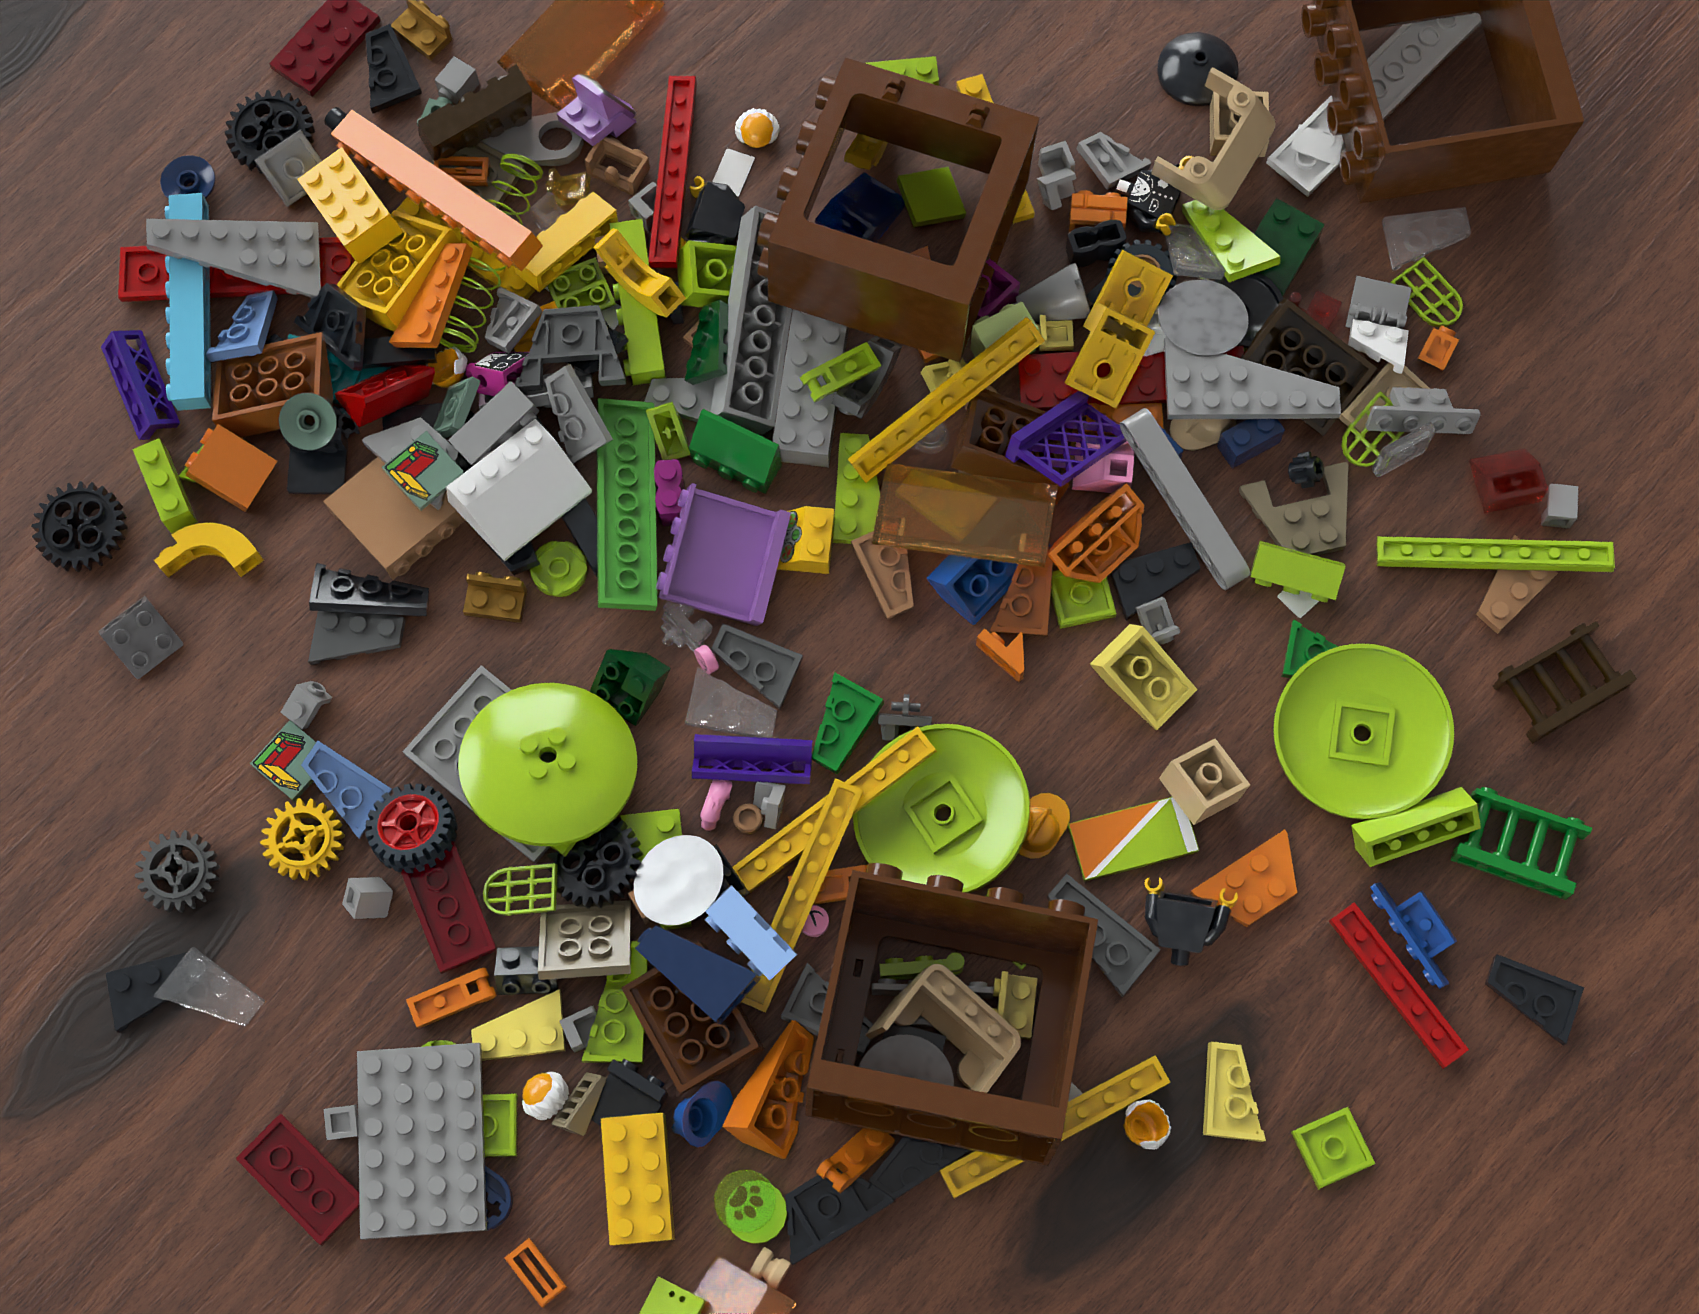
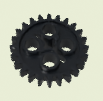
M266 90L265 97H261L258 92H255L256 99L251 100L246 96L247 104L244 106L237 103L239 112H230L233 120L226 121L229 129L225 131L228 139L226 143L229 149H231L233 157L238 159L240 165L246 164L250 171L257 166L259 173L262 174L263 172L254 160L299 130L303 132L310 143L314 142L312 133H315V129L312 124L314 122L312 116L309 114L307 106H303L299 98L293 100L291 93L286 94L283 98L280 90L276 92L275 96H272L270 91ZM292 124L290 127L284 128L286 125ZM255 136L253 139L247 140L249 137Z
M79 481L76 489L71 483H67V491L65 492L57 487L58 495L56 497L50 494L46 495L50 501L48 505L39 503V506L44 510L43 513H34L36 519L40 521L31 525L37 532L32 535V538L39 542L36 548L43 552L42 556L47 561L51 560L55 567L61 565L65 571H69L72 565L77 572L81 571L82 565H85L91 571L92 563L95 561L100 566H103L102 557L106 556L112 559V554L109 551L111 549L120 550L121 548L116 544V541L125 540V536L120 532L128 529V526L122 521L127 518V515L120 511L123 508L122 504L116 501L117 498L112 492L108 493L104 486L98 489L94 482H91L86 488V485ZM100 509L97 515L90 517L92 511ZM71 510L67 517L61 518L65 511ZM98 535L95 542L88 544L91 537ZM70 536L66 543L59 545L64 537Z
M615 818L599 832L576 842L566 857L558 851L547 855L551 861L557 864V892L559 894L562 893V897L566 901L572 899L575 906H579L583 901V905L587 909H590L594 901L599 908H602L603 900L605 899L611 905L614 904L613 896L615 894L624 898L622 891L624 887L633 889L629 880L635 879V876H637L634 869H638L641 864L637 858L642 857L643 852L637 848L641 845V842L637 837H634L636 835L631 828L627 829L628 825L623 820L618 822ZM598 837L597 842L589 846L590 840ZM620 852V856L618 859H616L615 861H610L611 857L615 853ZM580 860L577 867L570 869L574 861ZM602 876L597 884L592 885L594 878Z

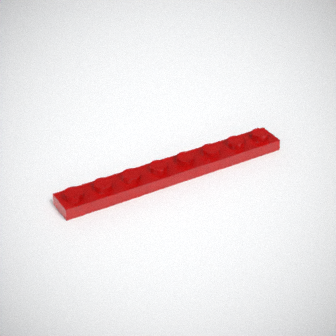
M669 76L648 260L650 268L678 267L697 88L696 76Z

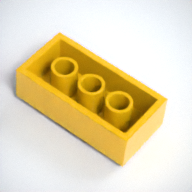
M342 147L297 179L358 264H361L404 233Z
M664 1113L601 1118L609 1244L616 1246L675 1240L666 1115Z

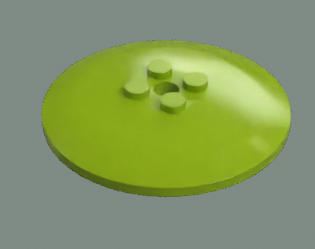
M1375 644L1343 645L1329 649L1310 659L1299 668L1285 686L1277 704L1274 717L1273 733L1276 753L1280 765L1292 785L1317 807L1329 813L1350 819L1368 820L1387 817L1407 810L1419 803L1434 789L1442 778L1449 764L1454 745V723L1451 708L1436 679L1427 669L1408 655L1389 647ZM1358 726L1366 727L1370 732V738L1366 741L1357 740L1353 733L1354 729Z
M539 683L511 690L497 697L478 713L463 737L459 752L458 769L462 791L468 804L479 819L489 828L519 843L534 846H559L578 842L592 836L618 816L628 802L635 785L637 751L628 725L608 702L576 686L560 683ZM545 752H552L556 755V759L546 763L540 759V756Z
M934 724L919 727L937 752L853 815L856 839L869 864L883 863L895 866L903 871L902 880L926 884L927 878L931 875L949 876L960 880L964 884L962 892L971 893L999 877L1020 851L1026 838L1030 821V796L1027 783L1013 756L991 736L971 727L956 724ZM908 731L900 735L899 737L893 739L886 746H884L874 756V758L871 761H873L880 754H882L884 751H886L888 748H890L892 745H894L896 742H898L911 731ZM942 807L951 809V816L945 821L936 819V813Z

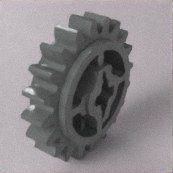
M172 830L170 839H167L163 834H159L160 844L157 845L155 842L149 841V845L152 848L151 852L141 850L140 853L146 860L144 862H136L135 864L143 869L142 872L135 874L136 879L144 881L137 888L141 892H146L143 897L148 902L153 901V906L157 909L164 905V910L168 913L172 912L174 906L180 913H183L186 903L192 909H196L195 899L198 898L206 902L207 900L203 892L215 891L209 885V882L219 881V877L213 874L212 871L220 869V865L216 862H211L218 855L214 851H209L211 845L207 841L201 843L202 837L198 834L191 838V834L187 830L183 831L181 837H179L175 830ZM182 850L194 852L199 862L192 863L191 861H186ZM167 855L165 861L159 865L161 860ZM195 877H197L194 883L188 888L189 883ZM157 880L169 882L173 893L161 891Z

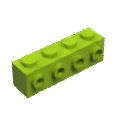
M1462 787L1422 800L1400 813L1387 817L1368 819L1351 825L1355 849L1369 867L1481 828L1477 803Z

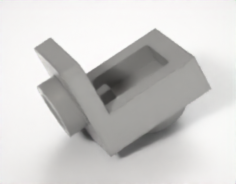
M1161 597L1135 607L1141 625L1159 645L1174 640L1173 636L1180 633L1179 627L1174 625L1165 598Z
M308 681L297 684L281 713L303 730L309 727L321 705L330 703L332 696L318 682Z

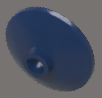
M187 155L174 159L164 168L160 178V185L168 200L169 195L202 193L206 199L214 189L216 178L212 166L205 159ZM189 183H194L192 186L187 187Z

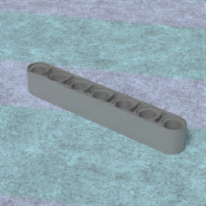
M1143 408L1120 422V429L1218 585L1223 590H1228L1250 576V569L1151 412Z

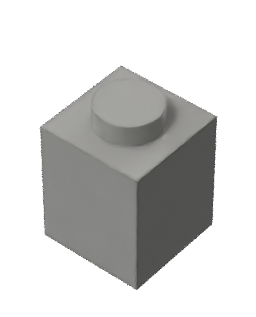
M455 56L435 78L438 95L449 99L455 104H458L460 98L463 97L462 95L471 90L473 92L480 84L476 69Z

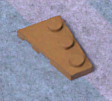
M904 518L852 540L851 544L886 619L889 620L913 609Z
M1514 535L1511 540L1520 539L1516 535ZM1498 569L1476 615L1498 634L1558 573L1545 570Z

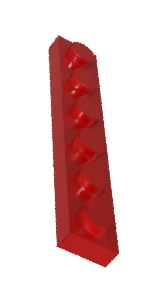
M1355 902L1330 919L1329 923L1442 1069L1469 1050Z

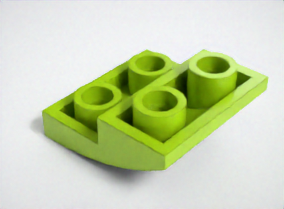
M596 257L569 267L547 286L557 308L599 305L602 311L616 305Z

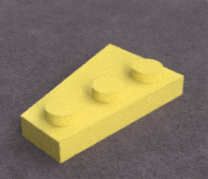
M560 989L472 1029V1043H481L482 1061L566 1051L565 1035L560 1024V1020L563 1019Z

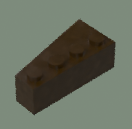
M517 64L509 68L510 74L498 80L495 76L486 81L488 86L481 91L473 93L471 90L462 95L463 97L460 98L455 106L448 103L418 120L419 136L434 161L440 158H449L456 151L466 147H474L484 139L497 137L505 130L514 126H523L532 119V89Z

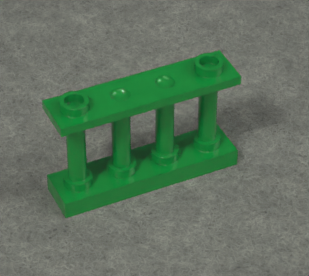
M1476 788L1470 794V797L1479 804L1478 812L1481 828L1470 832L1468 841L1464 842V844L1459 843L1453 849L1450 860L1563 900L1573 895L1576 883L1568 880L1569 877L1566 874L1577 838L1585 839L1591 833L1592 827L1584 825L1585 822L1578 818L1567 817L1566 819L1499 796L1498 792L1491 788ZM1490 808L1507 814L1497 851L1493 852V854L1481 850L1482 847L1479 845ZM1519 818L1536 824L1526 861L1522 863L1510 860L1511 857L1508 856ZM1548 828L1565 834L1555 871L1550 874L1539 870L1540 867L1537 866Z

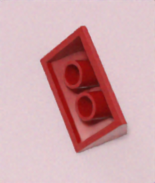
M417 364L395 366L335 393V396L358 427H361L428 397L435 369L434 367Z

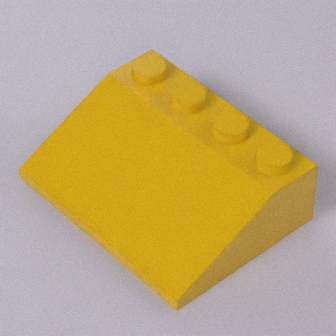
M396 210L391 215L404 233L361 264H358L355 260L337 283L339 288L366 308L367 318L394 332L444 245L461 243L451 228Z

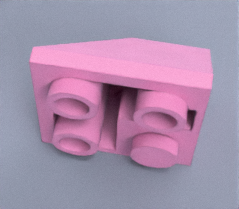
M1126 441L1073 478L1072 490L1113 493L1125 483L1131 488L1134 451L1129 443ZM1076 442V447H1081V444ZM1087 443V447L1100 449V444ZM1075 455V460L1083 461V456Z

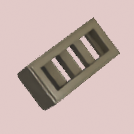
M586 1072L568 1100H566L563 1109L559 1110L551 1125L567 1132L584 1136L605 1085L606 1077Z

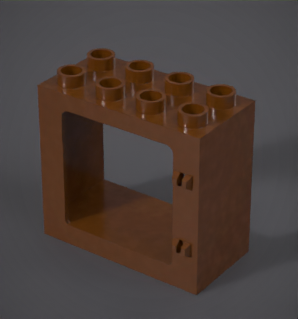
M1312 0L1311 4H1305L1302 7L1301 22L1303 32L1307 38L1316 37L1320 53H1316L1314 57L1316 81L1320 87L1329 85L1333 102H1329L1327 106L1329 131L1333 136L1342 135L1346 152H1342L1340 155L1341 177L1345 185L1355 184L1360 203L1549 173L1584 123L1583 114L1549 0ZM1478 13L1481 17L1511 126L1390 146L1359 31Z
M845 57L837 78L824 75L821 80L815 100V108L822 110L817 123L805 120L802 125L796 145V153L803 155L798 169L787 165L781 175L777 189V199L782 200L783 203L779 215L767 212L762 220L757 245L764 247L759 260L757 275L768 278L769 302L961 362L972 333V325L976 322L989 287L988 280L982 277V274L992 280L995 271L986 261L990 258L998 264L1029 181L1040 117ZM845 129L989 174L954 265L941 264L807 221Z
M870 863L867 865L866 873L852 870L807 1085L805 1116L1049 1166L1063 1135L1098 919L1084 916L1085 907L1069 900H1051L1048 903V909L1023 904L1024 895L1009 888L988 889L987 897L962 892L964 884L960 880L949 876L931 875L927 878L926 884L902 880L903 871L888 864ZM890 937L1026 964L1040 969L1042 972V983L1021 1100L854 1066L877 949L882 939ZM856 960L863 961L860 977L854 976ZM838 1050L845 1051L842 1064L836 1062Z

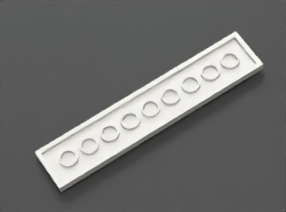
M1478 13L1403 24L1367 59L1383 121L1482 23ZM1332 96L1298 128L1301 132L1306 127L1318 130L1314 135V141H1316L1319 133L1324 132L1331 135L1333 141L1331 145L1325 147L1326 149L1331 148L1335 144V137L1343 139L1342 135L1333 136L1329 131L1327 106L1329 102H1333ZM1295 131L1268 157L1266 164L1308 197L1340 165V155L1342 152H1346V148L1343 143L1336 164L1333 165L1291 150L1290 147L1296 134Z

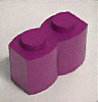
M677 459L659 460L654 467V478L657 487L655 502L659 519L663 526L672 525L674 518H679L682 507L678 506V500L681 491L685 490V482L681 465Z

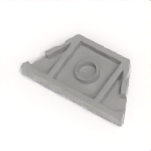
M421 417L362 439L364 445L386 464L427 431L457 465L461 459L460 452ZM444 493L430 503L437 510L443 504L442 498Z

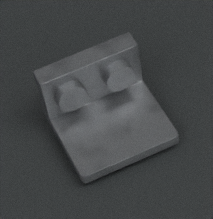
M146 596L142 597L98 631L100 636L136 679H140L183 646L181 639Z

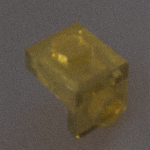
M554 168L549 169L545 187L547 194L553 198L558 206L577 203L580 199L586 198L589 195L591 178L586 172L561 176Z

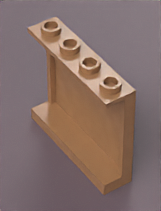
M377 457L323 502L337 521L340 520L386 570L390 578L394 580L396 577L405 574L419 558L427 556L442 539L450 537L455 529L466 520L448 502L447 490L443 495V504L439 510L429 504L420 511L383 471L382 466L385 463Z

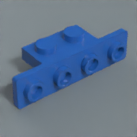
M1381 882L1370 886L1374 892L1371 894L1373 901L1380 909L1385 908L1391 917L1388 919V922L1392 929L1398 935L1402 933L1408 942L1405 946L1414 960L1419 959L1425 967L1423 974L1432 986L1437 985L1439 989L1448 985L1449 981L1433 957L1456 943L1457 940L1425 893L1420 891L1397 906Z

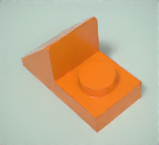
M984 629L977 636L976 646L1016 681L1020 682L1024 675L1023 633L1020 632L1006 647L1004 646L1005 641L997 633H989Z

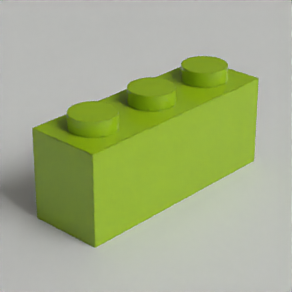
M158 438L132 449L161 521L172 534L184 527L197 523L198 521L172 458L162 441Z
M1259 541L1250 576L1256 578V584L1271 587L1272 583L1284 586L1283 591L1299 595L1300 591L1311 593V598L1314 600L1328 602L1329 598L1336 600L1345 564Z

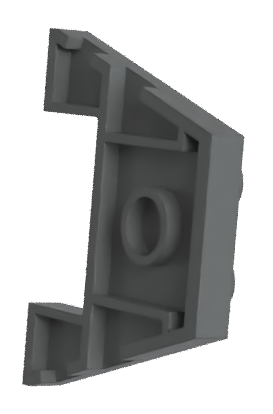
M599 305L543 310L532 338V347L528 356L524 358L523 370L515 382V386L521 392L543 390V364L599 360V383L601 386L626 384L625 375Z

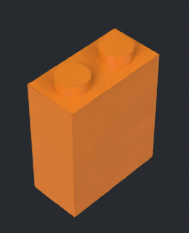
M218 424L214 430L208 428L200 443L204 444L199 454L193 451L184 466L189 469L185 476L246 512L278 461Z

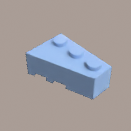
M732 885L705 911L709 915L705 919L707 923L717 933L722 929L729 937L726 941L727 944L738 955L743 952L750 959L747 965L757 975L761 976L764 974L769 981L796 956L794 950Z

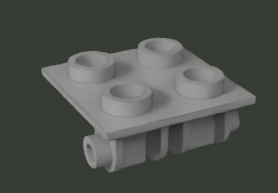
M1356 276L1345 327L1351 328L1353 319L1403 329L1407 320L1406 312L1411 287Z

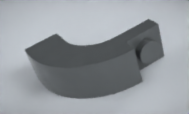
M879 336L871 338L868 344L882 366L878 370L843 387L834 395L831 404L839 407V410L844 414L855 415L862 419L877 400L894 368L902 345Z

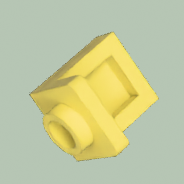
M1040 315L1039 324L1036 325L1045 341L1039 345V351H1073L1072 320L1046 321V315Z
M963 358L961 362L949 359L947 362L925 366L921 374L930 392H932L963 368L966 363Z

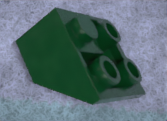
M608 649L589 692L608 702L623 719L636 726L661 692L671 668L648 653Z

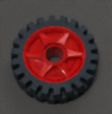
M417 783L415 789L411 784H405L404 791H401L399 787H395L392 789L394 795L390 796L388 792L383 794L384 802L382 803L377 800L374 803L376 811H369L368 817L370 820H366L365 824L368 843L381 863L383 862L389 869L393 868L397 872H402L404 869L406 873H413L415 867L418 872L425 870L424 865L427 863L430 867L437 865L434 860L436 858L442 861L446 857L444 850L451 851L453 847L451 841H456L457 834L455 831L458 830L456 817L446 798L438 790L435 791L433 787L427 785L425 788L423 784Z

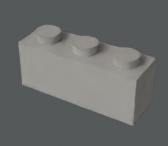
M510 381L448 441L474 466L516 434L522 427L536 419V414L539 410Z

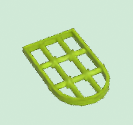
M1425 257L1421 258L1390 282L1396 284L1400 279H1403L1411 287L1413 292L1410 294L1408 304L1429 325L1448 327L1454 324L1461 316L1463 303L1460 295ZM1423 263L1434 276L1430 279L1429 277L1426 278L1417 266ZM1412 270L1425 282L1420 287H1415L1406 277ZM1438 279L1450 293L1446 296L1445 294L1442 295L1432 282ZM1426 287L1430 288L1441 300L1435 304L1430 303L1420 291ZM1415 295L1429 307L1424 313L1411 300ZM1452 296L1458 301L1459 312L1448 301ZM1441 304L1446 305L1456 317L1447 321L1436 308ZM1432 312L1442 322L1433 321L1427 315Z
M1381 391L1375 395L1358 417L1348 426L1342 437L1341 446L1343 454L1355 466L1367 467L1375 465L1389 451L1388 446L1395 443L1404 433L1398 432L1395 436L1391 431H1381L1378 437L1370 444L1365 439V434L1369 430L1365 427L1359 433L1354 428L1365 413L1368 416L1370 415L1369 409L1379 397L1386 402L1384 406H1393L1392 402ZM1351 431L1355 435V440L1347 448V437ZM1387 433L1392 438V441L1380 453L1376 449V445ZM1361 440L1367 446L1365 448L1367 450L1356 461L1349 453ZM1371 451L1377 456L1371 463H1361Z
M557 864L508 867L497 870L490 875L484 885L483 898L488 909L498 915L507 916L556 911ZM552 868V877L535 879V870ZM530 870V878L511 881L512 872ZM507 873V880H504V882H493L500 874ZM552 882L551 893L534 895V887L537 883ZM530 884V892L527 895L511 897V887H514L513 885ZM506 886V895L504 897L489 899L488 892L490 887ZM551 898V907L534 909V901H537L536 899ZM529 900V909L510 911V904L513 901ZM506 902L505 911L494 909L490 903Z

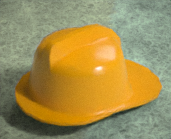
M1040 793L1030 799L1029 827L1023 845L1018 852L1020 855L1030 859L1041 858L1048 855L1056 846L1070 820L1069 808L1066 802L1059 796L1051 793Z

